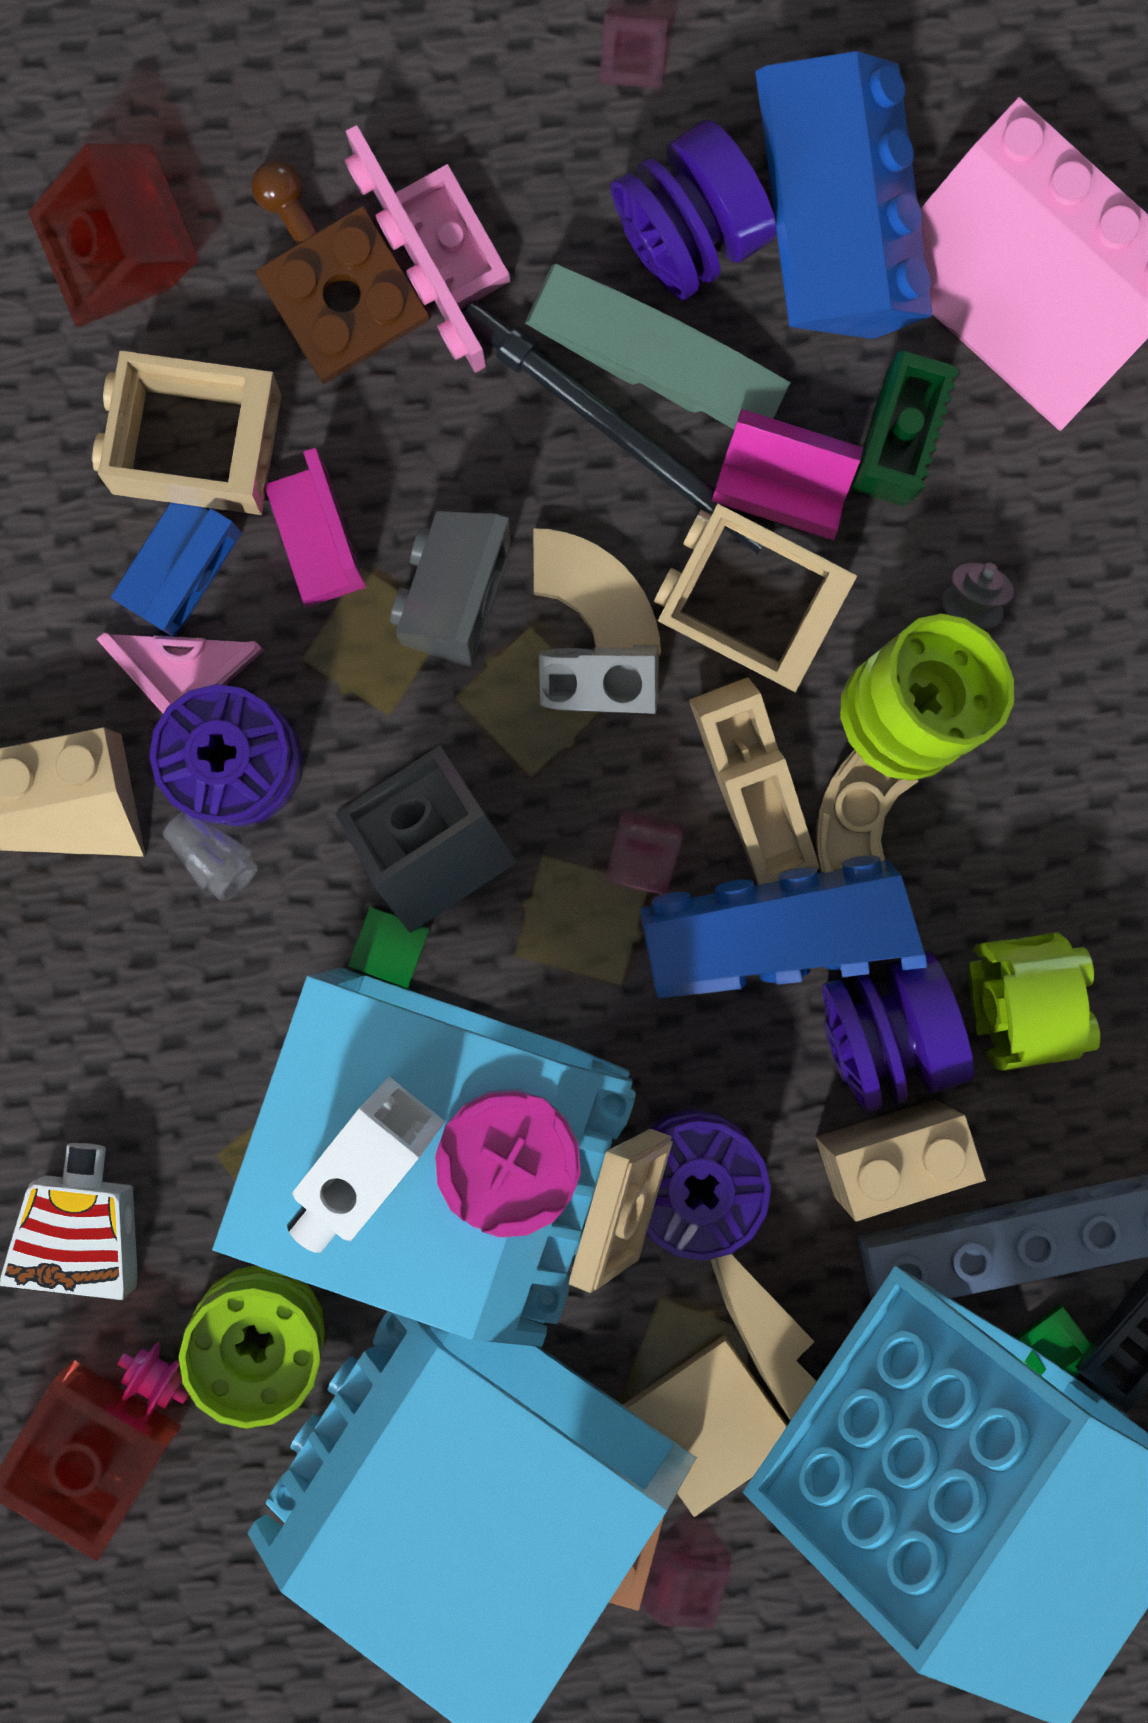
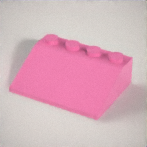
M1018 97L977 141L922 206L921 233L926 267L931 279L929 292L932 314L1052 425L1061 431L1148 339V214L1027 103Z

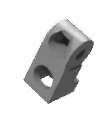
M633 645L632 648H594L593 650L559 648L539 652L540 705L559 710L655 714L659 702V645Z

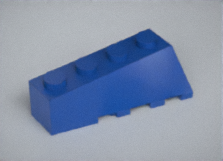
M864 855L847 859L842 862V869L827 873H817L815 868L809 867L787 870L779 874V881L755 886L751 880L729 881L718 885L715 888L716 893L691 898L687 892L667 893L654 898L652 906L639 908L652 980L658 998L741 989L747 984L746 976L759 974L762 981L777 983V985L802 982L803 977L810 973L811 968L817 967L841 970L842 977L870 974L869 963L885 959L901 958L903 970L927 968L925 952L902 876L888 860L881 862L880 857L875 855Z

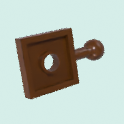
M273 160L262 164L255 171L251 182L255 201L264 210L280 215V218L297 246L255 270V273L323 385L430 321L427 311L363 206L318 232L303 205L299 202L302 194V182L297 171L291 165ZM349 281L355 284L361 291L359 303L348 312H336L325 303L327 290L336 282Z

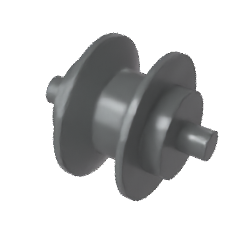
M965 563L959 565L951 577L953 586L946 589L942 596V605L948 615L965 618L981 629L996 627L1000 624L1004 615L1002 607L1007 605L1014 595V589L1010 580L998 571L997 566L993 563Z

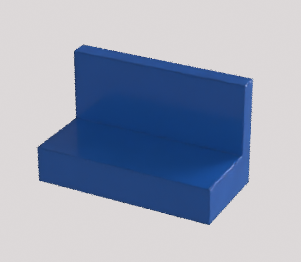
M170 503L110 598L170 636L177 637L241 537L242 532L231 520L211 508L208 511L199 506Z

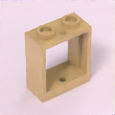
M119 351L116 373L109 372L104 384V407L106 411H109L105 433H98L96 435L92 454L93 468L98 472V475L113 495L262 515L266 493L264 484H267L281 401V393L273 372ZM146 392L241 405L228 482L133 469Z
M717 504L712 515L700 510L683 545L694 550L682 573L673 568L669 570L654 600L655 603L664 607L658 621L796 692L857 575L720 504ZM725 526L824 577L780 661L682 611Z

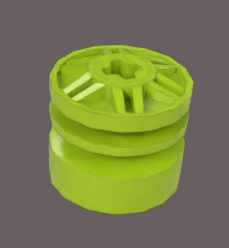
M946 614L922 617L914 621L850 673L841 693L840 719L849 743L866 764L887 777L913 781L935 775L945 766L957 760L961 755L967 754L987 741L1005 726L1014 705V677L1004 652L986 631L965 618Z
M257 1265L235 1269L212 1284L198 1303L185 1329L178 1356L182 1383L199 1409L219 1423L248 1429L275 1424L300 1407L314 1388L326 1335L322 1307L309 1285L303 1281ZM255 1325L259 1334L271 1333L266 1348L259 1349L255 1340L244 1341L249 1326Z

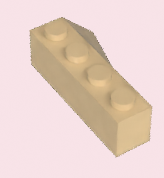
M103 727L0 748V851L146 857L121 734Z

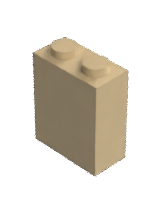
M936 1099L815 1137L833 1195L855 1221L986 1181L965 1115Z

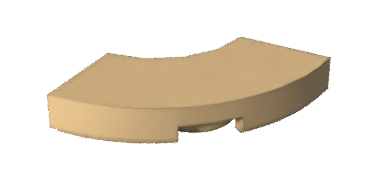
M533 528L534 595L558 599L577 611L593 634L595 648H632L633 645H659L660 656V636L652 607L643 589L627 568L610 553L584 538L551 529Z
M854 749L833 775L820 805L816 825V853L820 873L842 869L843 861L857 856L875 855L880 857L881 862L885 861L881 844L885 816L897 797L919 782L918 779L908 781L887 777L866 764Z

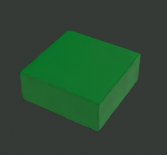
M370 907L348 967L409 988L431 928L422 925L409 933L396 915Z
M1058 1304L1015 1336L1018 1340L1057 1364L1074 1378L1080 1374L1075 1366L1091 1345L1061 1304ZM1031 1350L1025 1363L1042 1375L1046 1368Z

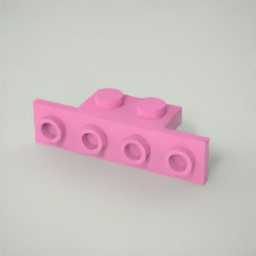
M357 125L346 130L353 155L344 159L350 174L363 195L372 190L374 191L384 209L375 215L393 250L404 245L412 259L414 266L407 269L406 272L423 304L426 305L434 300L446 321L437 325L453 358L457 360L466 356L475 373L486 367L483 350L461 309L510 283V276L448 164L395 193Z

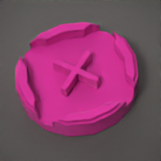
M519 1089L489 1091L465 1103L445 1126L435 1155L437 1185L449 1209L472 1227L481 1229V1232L499 1238L526 1236L553 1223L572 1199L581 1174L579 1142L566 1116L545 1098Z

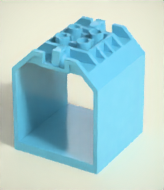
M344 967L309 975L306 977L212 1250L470 1340L542 1347L547 1334V1326L542 1324L544 1322L558 1323L568 1297L569 1267L571 1262L574 1263L605 1153L610 1149L612 1139L616 1140L626 1126L634 1104L636 1093L630 1089L633 1083L632 1079L628 1078L630 1072L623 1067L571 1045ZM390 1076L442 1118L445 1123L419 1159L351 1241L342 1239L336 1234L321 1253L309 1251L296 1242L287 1229L288 1222L302 1206L294 1199L292 1192L357 1110ZM519 1089L545 1098L566 1116L579 1142L581 1174L572 1199L553 1223L526 1236L499 1238L481 1232V1229L472 1227L449 1209L437 1185L435 1155L445 1126L465 1103L489 1091Z
M894 1266L743 1493L919 1674L1049 1723H1071L1148 1609V1433L1130 1420L1126 1413L1106 1398L1068 1374L1032 1347L1027 1346L1016 1337L899 1267ZM1031 1350L1046 1368L1042 1375L1025 1363Z
M387 1311L373 1339L375 1346L365 1350L359 1360L351 1356L344 1362L328 1387V1391L335 1397L323 1416L320 1417L314 1413L299 1430L290 1448L298 1454L288 1470L278 1480L266 1500V1505L284 1522V1525L281 1526L265 1514L254 1521L247 1533L280 1592L452 1723H532L667 1512L697 1457L541 1347L470 1340Z

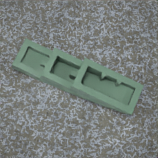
M558 264L551 266L525 324L621 380L632 385L641 383L682 408L693 413L703 411L733 430L735 429L741 409L774 419L790 384L789 381L681 321Z

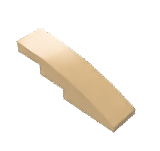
M732 1254L710 1259L726 1308L754 1366L791 1421L816 1384L814 1378L796 1361L814 1343V1340Z

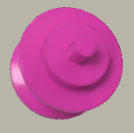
M159 1342L154 1345L150 1352L142 1348L135 1359L124 1353L117 1364L127 1370L121 1380V1383L127 1386L122 1400L125 1401L136 1393L141 1394L148 1399L147 1415L149 1416L157 1405L166 1409L172 1398L184 1404L189 1396V1393L180 1387L182 1376L181 1371H179V1359L170 1365L159 1358L161 1343Z

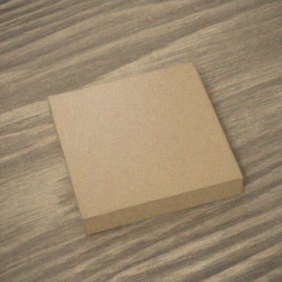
M648 1129L606 1151L569 1285L592 1293L639 1260L673 1143L671 1141L672 1136Z
M725 1335L623 1404V1406L697 1457L677 1492L694 1517L751 1479L788 1425Z

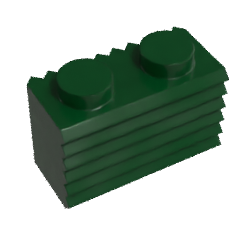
M907 351L897 352L886 372L860 463L851 487L853 491L903 507L912 503L925 488L923 481L929 475L927 469L933 462L931 456L937 450L935 443L941 437L939 431L944 425L942 419L948 413L946 407L952 400L950 394L955 389L954 382L960 375L956 366Z

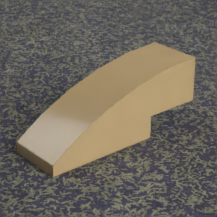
M747 677L690 699L689 702L712 768L757 885L779 881V874L787 870L805 867L815 868L816 870L820 869L786 760L778 749L759 690Z

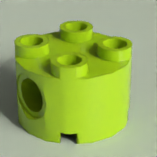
M1059 932L975 945L972 952H975L978 957H982V960L971 961L969 964L968 978L974 1024L978 1036L986 1034L991 1036L995 1047L983 1049L988 1061L996 1070H1009L1080 1059L1084 1052L1094 1051L1099 1048L1100 1029L1095 1015L1089 1011L1086 989L1087 986H1091L1093 983L1094 968L1091 956L1085 947L1072 948L1069 941Z

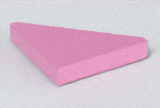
M103 633L97 638L99 643L162 713L165 712L170 704L190 690L214 684L227 685L264 652L262 647L255 641L237 642L206 640L205 638L112 635L109 633Z

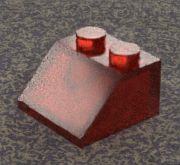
M87 143L28 212L76 327L84 326L170 290L199 261L192 239L187 232L169 189L167 179L161 170L151 144Z

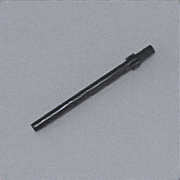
M476 300L468 306L463 315L471 330L498 350L496 357L516 373L520 372L521 369L697 508L711 515L713 514L718 504L712 502L715 488L537 349L539 342L518 326L513 330ZM724 506L738 513L739 515L759 524L745 512ZM725 526V530L754 553L758 554L764 547Z

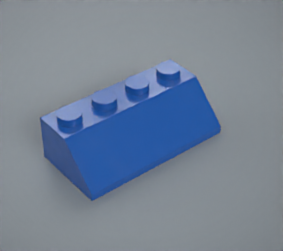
M854 51L766 65L756 70L789 327L873 339L933 316L929 292L931 279L926 267L921 233L922 212L917 202L912 166L914 153L908 136L904 106L905 86L900 75L899 63Z

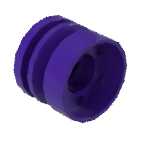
M710 119L702 120L667 144L666 156L670 172L654 158H646L638 163V178L632 173H624L611 182L610 192L634 251L647 269L657 277L663 287L679 300H686L698 291V278L703 282L711 283L719 277L721 268L716 249L731 262L740 263L772 242L777 233L773 210L754 169L732 138L722 127Z
M219 684L190 690L166 708L153 730L149 755L155 783L171 805L194 819L236 827L264 822L287 806L300 784L304 760L298 733L282 712L243 688ZM222 740L226 745L235 748L237 751L235 759L225 761L224 771L220 765L210 762V753L221 750Z
M925 951L927 968L903 970L901 959L887 963L886 985L888 994L880 996L867 974L853 976L852 984L856 1004H853L841 980L836 979L822 984V996L825 1006L824 1027L830 1050L842 1080L851 1088L858 1105L865 1114L882 1109L879 1078L882 1079L885 1089L896 1104L907 1101L908 1086L905 1070L913 1068L924 1088L930 1093L973 1080V1058L965 1025L949 981L939 961L930 951Z
M695 1109L666 1115L648 1128L672 1136L671 1141H673L647 1229V1234L652 1241L677 1257L706 1261L731 1255L753 1239L767 1216L771 1186L765 1161L741 1128L718 1113ZM711 1174L712 1177L709 1183L713 1189V1195L707 1200L699 1194L695 1195L691 1200L687 1199L690 1192L685 1182L686 1179L694 1175L697 1179L703 1180Z

